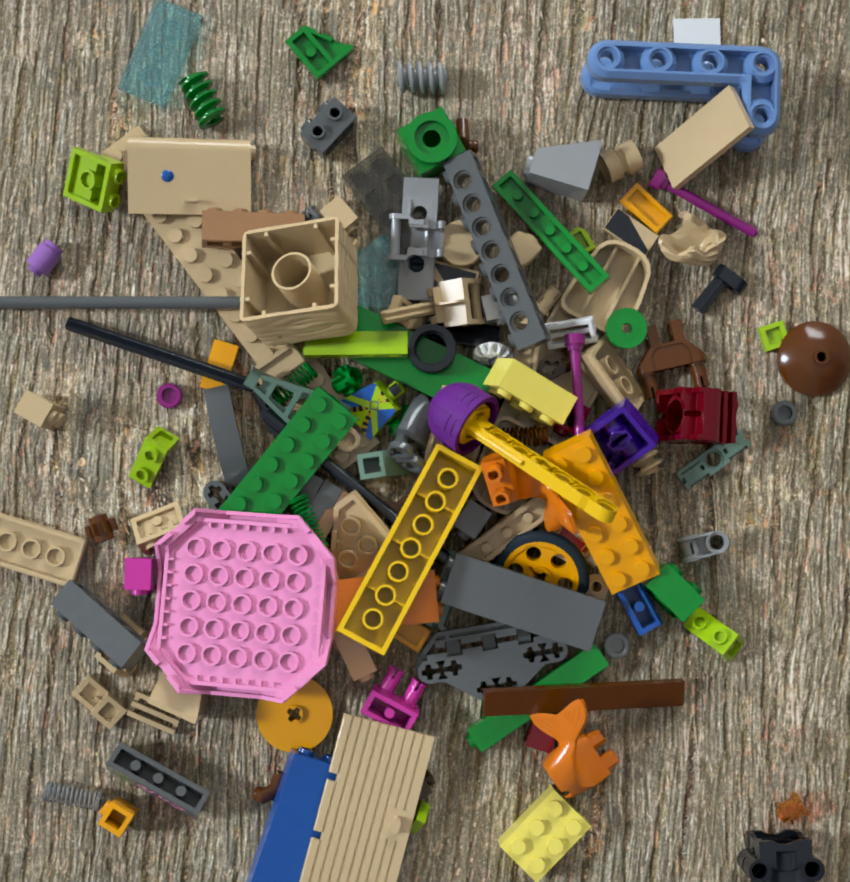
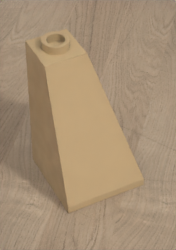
M162 671L147 703L196 724L205 714L207 694H178L166 679L167 675Z

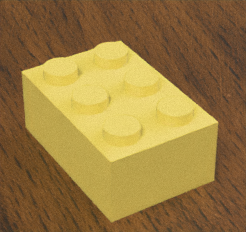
M497 358L483 385L490 388L489 394L498 399L504 398L511 401L509 405L520 412L524 410L531 413L530 418L542 425L544 423L553 426V424L563 425L578 397L514 358Z
M551 784L498 838V843L535 882H539L591 828V825Z

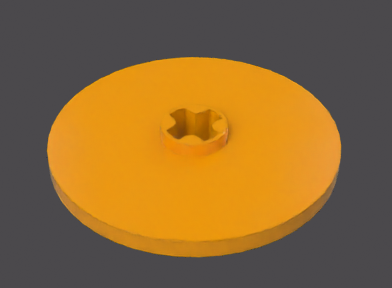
M311 679L285 703L259 699L256 709L257 725L266 741L279 750L290 752L291 748L299 750L300 746L312 749L326 737L331 728L333 706L330 696L321 684ZM297 707L300 709L299 715L301 718L295 717L292 720L289 717L291 713L288 710L290 708L294 710Z

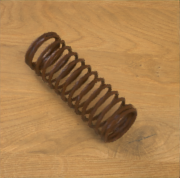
M526 426L525 429L521 427L520 431L518 427L515 430L512 427L511 432L509 428L506 431L504 427L502 428V431L507 434L509 433L510 436H512L513 432L516 440L518 431L519 442H521V433H523L525 446L527 430L529 447L531 432L533 446H535V429L538 446L540 445L539 435L541 430L542 445H548L547 426H539L538 429L536 426L534 429L530 426L529 430Z

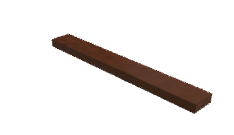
M679 678L483 688L482 713L485 717L560 713L577 699H584L587 711L683 706L685 681Z

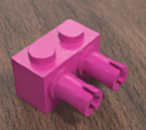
M390 665L381 684L374 683L360 713L375 721L410 730L419 715L417 702L427 684L421 681L416 688L419 679L412 677V681L404 696L396 695L394 690L404 672L398 668L396 674L393 675L396 667Z

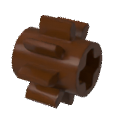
M107 513L88 519L90 526L84 527L88 539L94 538L96 544L115 538L113 531L118 530L115 518L108 519Z

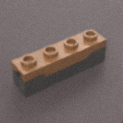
M326 479L308 507H313V509L305 513L315 512L306 518L317 516L309 522L318 520L317 523L311 526L320 524L313 531L322 529L316 533H324L319 537H326L322 542L326 541L329 535L332 536L335 504L349 494Z

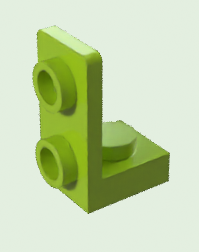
M160 426L156 427L145 438L129 473V477L145 487L151 488L166 456L177 446L180 438Z
M700 607L693 612L684 624L688 631L715 649L729 663H731L745 644L736 632Z

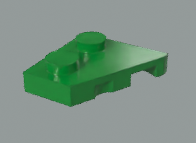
M305 25L285 41L286 45L317 81L322 79L354 52L352 45L348 43L345 45L334 40L329 35L319 34L315 29Z

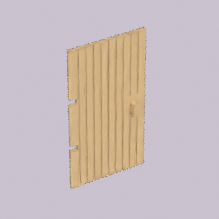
M344 713L329 767V772L337 774L336 780L326 779L313 828L315 831L322 832L321 837H311L299 882H397L435 736Z

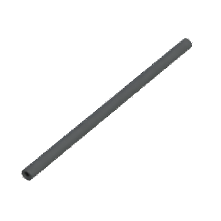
M0 296V309H240L241 296Z

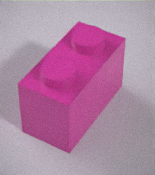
M125 558L124 590H131V595L152 594V590L157 589L158 566L156 558Z

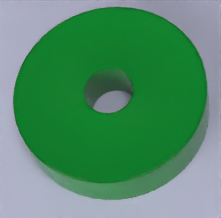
M621 308L608 318L605 325L606 337L616 348L623 350L633 349L646 337V320L635 309ZM623 325H628L630 327L629 333H624L622 331Z

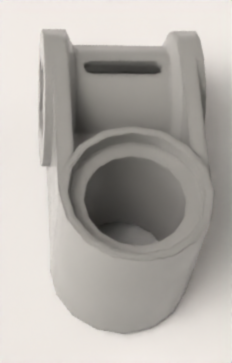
M708 531L677 538V542L681 544L684 556L682 559L683 563L721 554L729 546L727 535L721 531ZM714 535H718L721 538V546L717 549H713L710 546V538Z

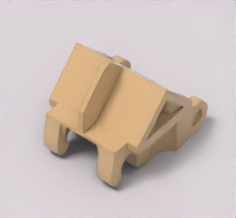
M457 278L438 282L439 287L427 289V297L434 298L436 312L433 317H430L431 324L444 323L445 328L486 324V319H483L479 289L481 278Z

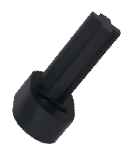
M720 264L712 273L714 277L691 306L698 313L700 312L704 315L725 287L740 296L748 286L747 282L727 266Z

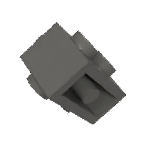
M335 97L330 101L326 100L318 109L319 113L313 120L311 118L308 119L301 127L302 132L300 135L302 141L322 159H325L358 124L357 116Z

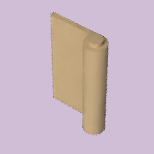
M127 137L128 214L202 215V210L212 207L221 208L223 211L243 208L251 212V160H256V145H251V140ZM164 170L173 172L174 178L172 181H163L161 174Z

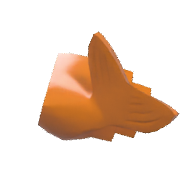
M496 452L482 458L480 466L493 507L506 505L518 500L541 498L545 501L544 526L546 531L556 532L561 527H564L569 532L578 534L574 518L558 493Z
M584 699L573 701L558 714L537 713L530 715L537 728L556 739L559 743L557 747L544 757L541 763L560 792L569 791L564 795L565 799L573 798L596 786L611 774L609 770L620 761L611 748L602 755H598L595 748L606 741L598 729H594L585 735L582 732L588 716Z

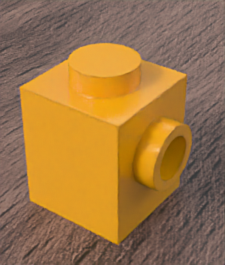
M117 796L112 801L108 799L100 811V814L103 816L99 820L98 825L120 838L126 832L140 809L120 796Z

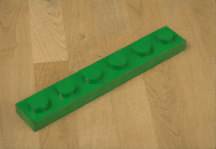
M512 170L508 171L492 185L495 192L590 295L610 279L606 271Z

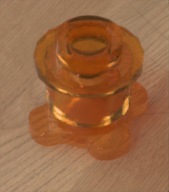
M793 791L789 792L790 797L782 803L779 801L776 803L778 808L775 810L783 823L788 822L790 825L794 824L793 821L801 815L806 817L810 815L801 798Z

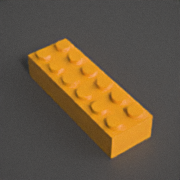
M591 429L544 450L542 457L618 507V512L613 522L604 523L562 497L611 594L613 595L659 575V563Z

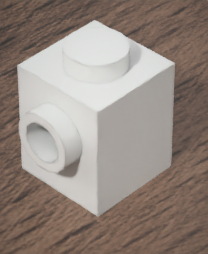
M491 294L481 296L482 312L484 319H486V324L496 322L497 326L504 325L499 316L501 308L498 301L495 302ZM511 294L509 304L513 306L518 302L516 295L512 296Z

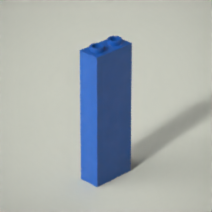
M300 746L299 750L291 748L246 882L300 881L311 837H321L322 832L315 831L313 828L326 779L336 780L337 774L329 772L333 755L324 754L321 757L315 755L313 750Z

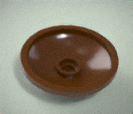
M819 321L805 322L793 327L781 340V345L777 351V366L782 379L792 390L806 396H823L837 390L846 381L850 373V345L845 336L834 326ZM818 353L823 355L822 362L817 359Z

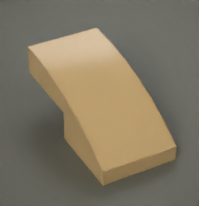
M90 673L71 693L74 698L91 711L90 714L109 730L128 710Z

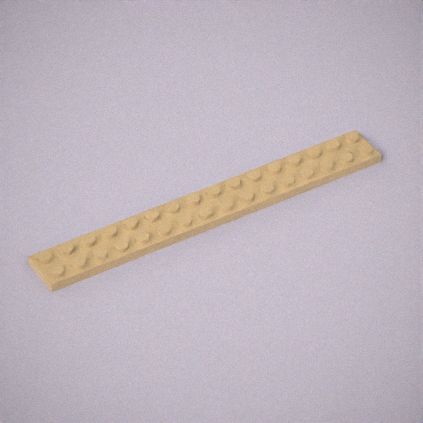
M139 125L99 154L109 156L124 163L123 170L126 172V178L121 185L127 193V137H147ZM144 214L205 296H241L242 260L231 248H202V215ZM216 309L257 365L285 346H267L263 344L240 320V309ZM294 343V345L297 347L301 355L304 357L303 347H305V343ZM304 357L306 362L318 374V377H312L313 381H310V384L306 383V386L314 389L317 386H321L325 391L341 401L346 398L344 394L340 395L335 392L332 387L331 377L317 359H306ZM301 366L300 368L304 371L306 375H308L304 368ZM297 369L296 371L305 379L303 374ZM293 372V374L301 381L298 375L295 372ZM290 374L289 377H290L295 383H297V381H296V380L293 378V376ZM276 387V389L278 390V392H279L284 398H286V397L284 396V394L282 393V391H281L278 387ZM307 399L297 401L293 408L295 414ZM357 423L352 428L360 435L361 442L358 449L351 453H344L336 447L329 456L345 470L358 461L357 454L368 453L380 444L376 437L369 440Z

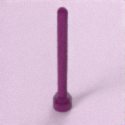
M657 168L650 179L648 186L655 190L658 188L661 190L666 189L750 237L757 236L758 230L755 227L683 187L679 190L673 189L664 170Z
M583 333L564 335L565 346L570 351L572 394L578 397L573 406L575 436L585 431L580 352L585 345V334Z

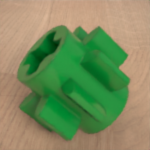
M346 364L332 372L335 376L331 382L332 387L338 394H344L345 397H348L361 390L359 384L363 378L361 372L356 367H349Z

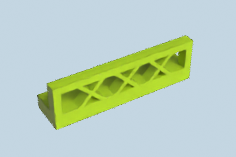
M356 331L351 335L305 341L303 355L306 359L408 358V331Z

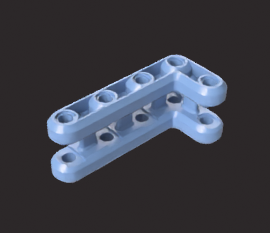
M603 40L594 44L589 50L586 64L581 72L580 82L582 88L587 94L597 98L709 102L728 85L733 86L754 126V129L747 134L749 137H743L732 146L739 152L748 153L758 149L766 137L772 134L779 125L782 66L777 53L767 47ZM755 64H762L765 67L766 71H764L761 67Z

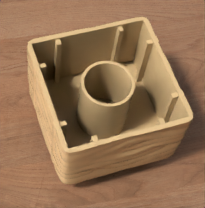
M325 217L299 223L259 228L244 233L242 239L239 317L263 344L279 346L351 335L357 330V249L338 217Z

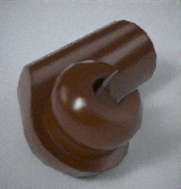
M458 118L456 120V131L466 151L471 150L477 153L479 151L478 141H469L468 119Z
M275 770L270 785L264 788L256 787L252 792L253 799L257 800L260 804H266L273 800L283 772Z

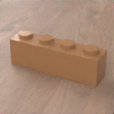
M216 207L208 208L207 210H202V248L242 249V239L246 231L304 222L305 214H299L295 210L274 213L269 209L248 212L247 209L237 208L233 211H223L221 208Z

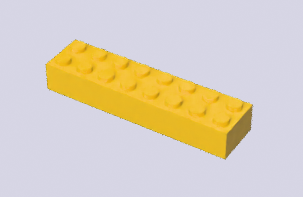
M438 443L436 444L339 624L337 632L382 656L385 655L482 471L481 466Z

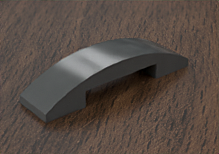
M226 384L205 389L204 395L227 488L238 486L250 470L247 458H245L230 386Z

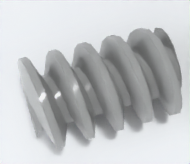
M398 61L397 87L400 86L402 93L406 92L408 86H410L412 94H415L418 86L422 94H425L427 87H430L432 94H435L437 87H440L442 94L446 93L448 63L446 68L443 69L441 62H437L435 69H433L431 62L428 61L425 69H423L421 61L417 62L415 68H413L411 61L407 62L405 68H403L401 61Z

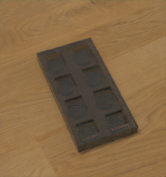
M381 146L342 175V179L390 240L391 219H389V214L402 213L405 176ZM417 207L413 212L415 220L425 219L427 216V211L424 207ZM401 221L400 254L406 255L408 247H410L411 228L409 227V222Z

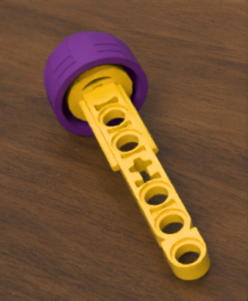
M459 382L445 386L432 398L428 408V425L434 436L444 446L461 456H465L483 443L574 505L584 509L583 511L604 523L613 522L618 512V507L605 497L598 495L594 490L494 425L499 411V403L495 397L473 384Z

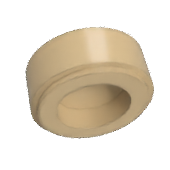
M352 428L337 448L344 453H351L357 450L361 442L359 433Z

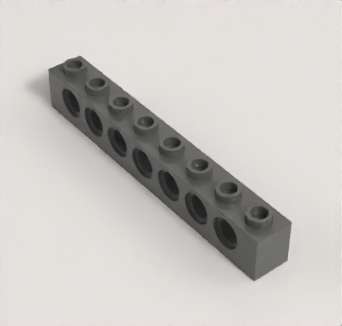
M468 150L443 162L446 170L443 172V176L449 186L452 185L455 193L452 195L456 207L462 210L464 215L461 218L462 224L466 231H470L472 235L471 246L475 254L480 255L482 264H480L481 271L484 277L490 280L492 287L489 288L493 300L495 302L498 301L500 305L499 316L502 323L508 325L511 333L508 335L512 347L514 349L517 348L518 351L525 352L551 341L477 154ZM471 177L470 186L463 189L462 183L464 179ZM480 200V208L473 212V202ZM485 223H489V232L486 235H482L481 227ZM498 246L499 254L496 258L492 259L490 251L493 247ZM507 269L509 277L505 282H501L499 275L501 271ZM516 292L518 294V302L511 306L509 304V297L512 293ZM522 316H526L528 324L526 328L521 330L518 326V321Z

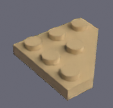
M354 490L334 506L331 553L336 558L338 579L365 577L390 531L361 495Z

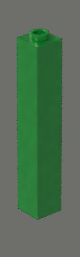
M593 643L590 652L582 649L578 650L527 686L584 683L609 666V663L596 644ZM531 714L482 716L466 727L468 735L465 738L473 750L478 747L482 753L529 721Z

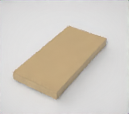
M728 85L655 147V151L673 189L679 190L750 133L754 126L735 88Z
M0 512L1 567L65 586L69 579L76 581L89 539Z

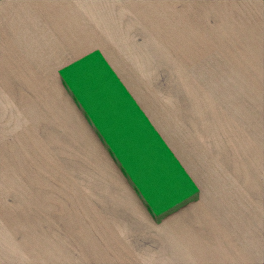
M358 305V325L356 331H408L409 342L410 336L414 333L413 331L397 323L383 324L380 315ZM422 337L418 342L417 354L423 362L437 364L446 356V347L426 337ZM457 352L453 363L446 370L438 374H427L419 371L412 365L409 357L348 358L393 381L398 380L403 386L430 399L441 390L442 385L447 386L453 383H470L487 393L490 389L483 385L491 369Z

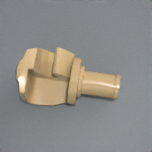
M517 231L510 237L522 268L532 263L542 253L543 247L534 235ZM507 269L501 271L499 275L500 281L505 282L509 277Z

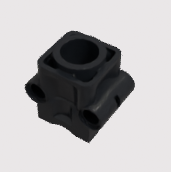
M784 829L775 834L765 833L761 830L747 831L748 848L741 850L737 855L738 866L751 879V882H817L825 875L824 864L813 855L812 840L809 837H804L798 829Z

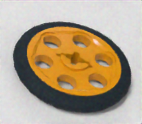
M538 530L516 535L506 545L502 553L496 556L494 564L509 568L513 563H518L523 568L522 573L536 577L537 573L542 574L544 572L546 574L545 580L558 584V581L562 578H568L573 584L570 589L585 594L588 591L589 570L583 554L575 544L554 532ZM530 547H536L541 551V556L533 559L528 556L527 550ZM556 554L563 555L566 563L562 566H557L552 562V557Z

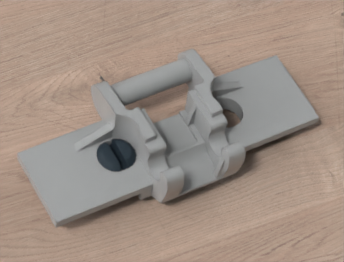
M404 177L402 213L389 214V219H391L390 254H387V260L399 261L398 295L403 296L407 300L433 301V297H427V289L434 287L436 258L444 257L443 246L446 221H438L439 178ZM417 207H424L426 209L427 216L425 219H414L413 212ZM401 221L409 222V227L411 228L410 247H408L406 255H400Z

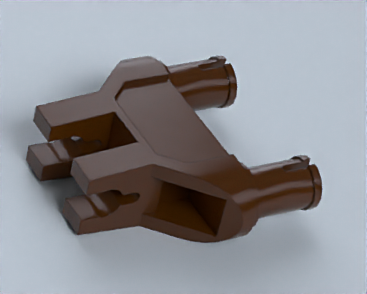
M680 319L669 321L666 324L670 339L668 343H660L656 324L647 326L645 337L647 350L635 371L636 377L641 379L645 400L656 398V391L659 390L655 376L657 372L683 366L690 368L694 387L710 386L704 365L708 360L707 355L685 339Z

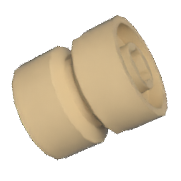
M630 139L616 146V151L610 148L600 153L597 159L601 172L609 184L623 179L625 173L634 174L642 170L644 166L638 148Z

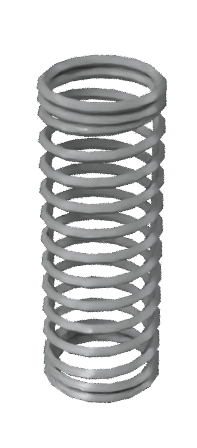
M50 781L45 785L43 801L57 802V804L61 803L62 805L66 803L67 806L71 805L72 807L75 805L76 808L79 806L89 810L93 808L94 811L101 809L104 798L103 791H95L93 804L90 808L93 789L90 791L88 804L85 806L89 793L88 788L84 795V787L81 789V792L80 787H77L75 793V786L71 790L69 785L66 791V784H64L61 799L58 802L62 784H59L58 789L57 782L54 784V787L53 782ZM57 790L56 800L54 801V796ZM70 790H71L70 801H69V803H67V800H68V797H69V794H70ZM65 791H66V797H65V801H64V803H63V798H64ZM79 792H80L79 803H78V805H76V801H77V799H78ZM75 793L74 803L72 804V799ZM83 795H84V802H83V805L81 806V801H82V798H83Z

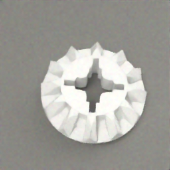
M498 342L483 343L476 346L473 350V359L486 367H493L497 358H513L514 356L511 348Z

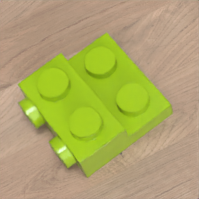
M72 147L63 196L101 213L114 212L121 202V197L118 195L119 186L126 178V172L123 170L124 163L106 155H97L81 147Z

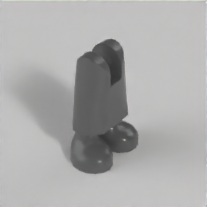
M423 394L417 395L412 400L396 430L397 436L387 448L388 456L396 459L395 464L413 473H421L426 464L424 459L417 455L416 452L425 451L431 433L427 418L430 401Z

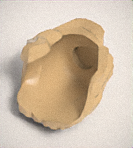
M688 211L680 212L678 216L683 218L682 227L670 235H660L658 239L660 250L667 259L692 266L711 265L722 251L726 234L721 230L709 228L705 220L698 218L695 214H691Z

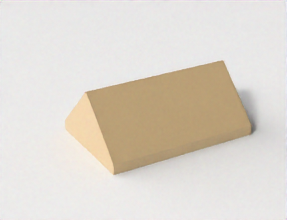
M606 335L601 336L598 342L592 343L581 352L582 370L610 409L626 397L637 410L640 408L645 400L643 388L614 346L608 341Z

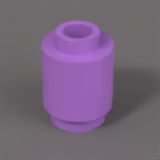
M48 239L44 243L40 242L27 259V262L30 263L28 269L39 277L42 274L48 276L62 258L60 255L63 250Z

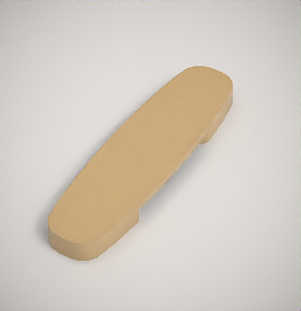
M620 240L605 241L599 244L591 254L594 260L610 276V279L590 295L574 278L545 323L594 315V325H596V334L599 339L601 336L606 335V322L615 311L621 308H632L638 311L651 275L650 263L646 255L639 249ZM586 324L562 329L550 330V332L586 327L589 325ZM623 325L622 331L624 333H628L630 331V327L628 325ZM589 332V333H583V334H585V336H591V335H590V332ZM564 337L552 338V342L564 340ZM547 343L541 344L538 363L544 357L563 348L548 350ZM592 343L585 344L583 346V350H585ZM567 352L568 356L561 360L563 364L571 361L570 352ZM545 362V367L542 371L552 375V370L558 367L557 363L548 365ZM581 368L583 404L590 408L598 391ZM571 371L550 380L572 394ZM504 399L494 423L501 430L503 427L505 431L509 428L510 432L512 427L514 430L518 427L520 431L521 427L525 429L526 426L528 430L530 426L533 429L535 426L537 429L539 426H547V446L542 445L541 430L539 435L540 445L538 446L535 429V446H533L531 432L529 447L526 430V446L541 456L544 450L574 437L567 435L565 438L556 434L553 431V426L545 423L542 425L530 418L531 413L524 410L520 412L509 405L511 401ZM570 413L565 420L567 425L571 422ZM521 433V443H522V444H524V441H523V433ZM484 445L477 464L480 466L482 458L495 451ZM482 471L472 488V493L480 504L502 515H508L528 500H518L506 505L493 507Z

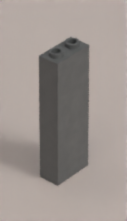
M457 551L454 557L449 556L445 568L446 571H449L447 581L441 580L437 595L441 596L440 603L588 652L591 651L606 601Z

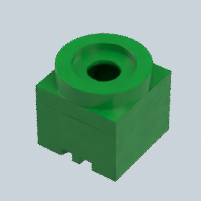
M442 106L432 112L417 116L411 123L397 130L398 143L404 154H406L410 165H412L417 178H434L446 171L443 162L466 152L453 122L448 118Z

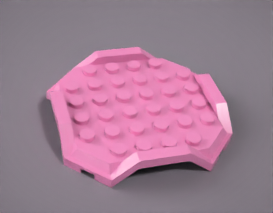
M195 508L181 520L182 522L171 532L168 531L154 544L158 566L154 623L144 651L155 665H159L167 675L166 679L178 694L221 695L285 703L328 664L334 639L338 593L336 558L299 515Z

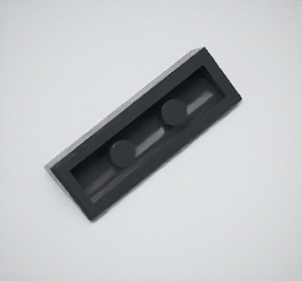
M434 315L427 316L425 325L431 324L430 317ZM483 324L467 327H448L446 329L453 335L456 345L475 348L483 343L498 342L500 327ZM429 334L424 336L432 341L445 343L438 335Z

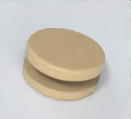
M462 220L453 221L445 226L444 257L441 259L445 263L457 267L470 268L481 258L479 254L476 255L471 246L472 235L470 231H466Z

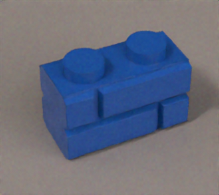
M641 583L615 593L636 634L641 636L663 624L658 613H655L656 609Z

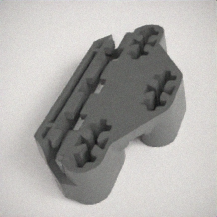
M496 621L435 632L416 659L418 677L422 682L426 684L445 682L483 701L481 690H477V688L481 687V682H486L488 686L495 685L492 679L497 678L498 684L506 682L507 677H510L512 681H516L515 684H512V687L525 686L545 664L562 661L568 653V648L564 643L543 636H534L533 640H531L530 632ZM494 633H496V638L517 635L518 639L497 643L498 647H496ZM482 638L483 647L462 649L461 653L459 639L461 644L481 641ZM544 643L543 648L545 650L553 648V643L561 647V650L557 651L556 656L552 652H544L547 659H542L540 653L532 655V660L523 656V653L527 652L528 647H531L533 651H540L541 648L537 644ZM433 644H435L436 648H443L447 645L448 655L447 652L427 655ZM452 660H456L457 664H461V667L457 668V673H453L451 669L444 670L446 676L440 677V671L432 672V677H427L426 673L422 674V671L426 669L425 665H431L432 669L440 668L437 663L438 661H443V667L450 666Z

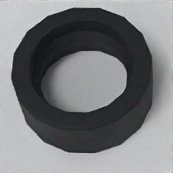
M426 324L416 329L410 336L408 357L412 365L419 371L427 374H438L446 370L453 363L456 354V341L451 332L445 327L437 324ZM429 334L440 336L447 345L446 356L437 364L425 363L417 354L418 342L422 337Z

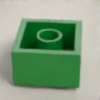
M658 562L660 574L641 582L646 593L674 620L684 623L705 601L700 595L703 591L692 581H685L681 577L684 574L683 571L674 563Z

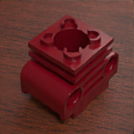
M678 387L656 391L658 414H662V418L658 419L655 427V432L659 436L657 443L694 445L736 443L737 392L722 391V389L710 387Z

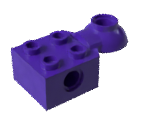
M627 397L585 429V431L591 429L615 476L656 447L659 439L657 433Z

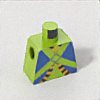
M380 380L344 398L342 401L350 405L349 411L359 418L356 422L366 437L371 440L377 437L402 410L401 405L396 399L406 391L398 380H395L388 387Z

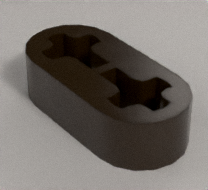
M567 347L541 359L537 365V373L548 380H553L570 372L571 361L564 364L561 361L568 356L567 352H570L567 350ZM545 362L548 365L557 363L558 367L552 370V375L542 371L545 367Z

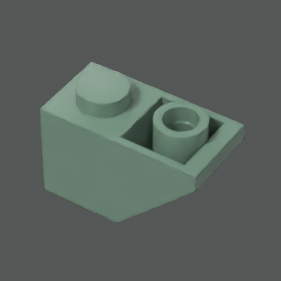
M387 450L357 454L361 483L412 475L410 471L395 464L396 459L389 457Z

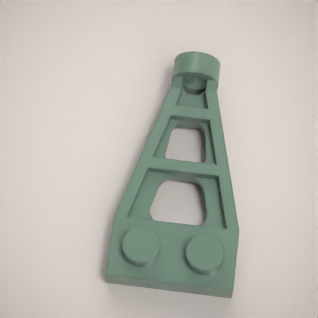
M255 367L251 369L243 385L253 389L287 424L295 415L293 408L297 401L308 399L315 390L308 386L265 374ZM259 378H261L262 384L260 386H257L256 383L258 382ZM276 387H282L293 392L294 396L287 406H282L272 398L271 394ZM333 396L343 406L350 410V405Z

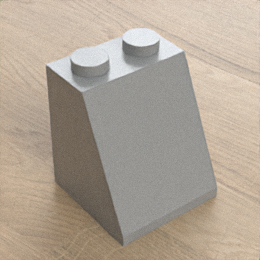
M595 140L536 148L534 156L529 155L523 176L527 177L525 185L583 202L589 190L603 142Z

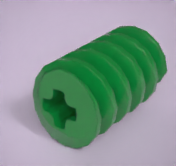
M207 71L192 73L179 82L183 94H186L185 99L190 103L191 111L194 112L195 119L199 121L200 129H208L220 124L224 120V117H221V115L226 111L225 107H216L222 102L220 98L212 99L217 94L216 89L208 90L213 83L211 80L204 81L209 75Z

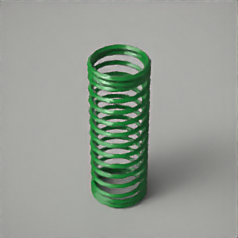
M305 361L301 366L308 375L298 367L305 379L296 370L294 372L301 381L291 373L297 383L306 386V383L310 384V381H313L312 377H318L316 371ZM278 387L286 397L284 398L275 388L274 390L282 401L273 392L272 395L279 404L286 405L285 401L289 402V398L292 399V395L294 396L293 392L286 389L287 394L281 387Z
M303 494L289 500L290 505L293 506L292 510H296L294 514L301 515L309 526L318 522V520L309 522L317 516L306 518L314 514V511L304 514L313 509V507L304 509L310 506L311 503L299 506L310 500L306 499L308 494ZM320 524L311 526L310 528L313 530L319 527ZM320 528L314 530V533L316 534L320 532L322 529ZM319 533V534H316V535H317L318 537H320V536H322L324 533ZM324 541L323 543L327 547L328 543Z

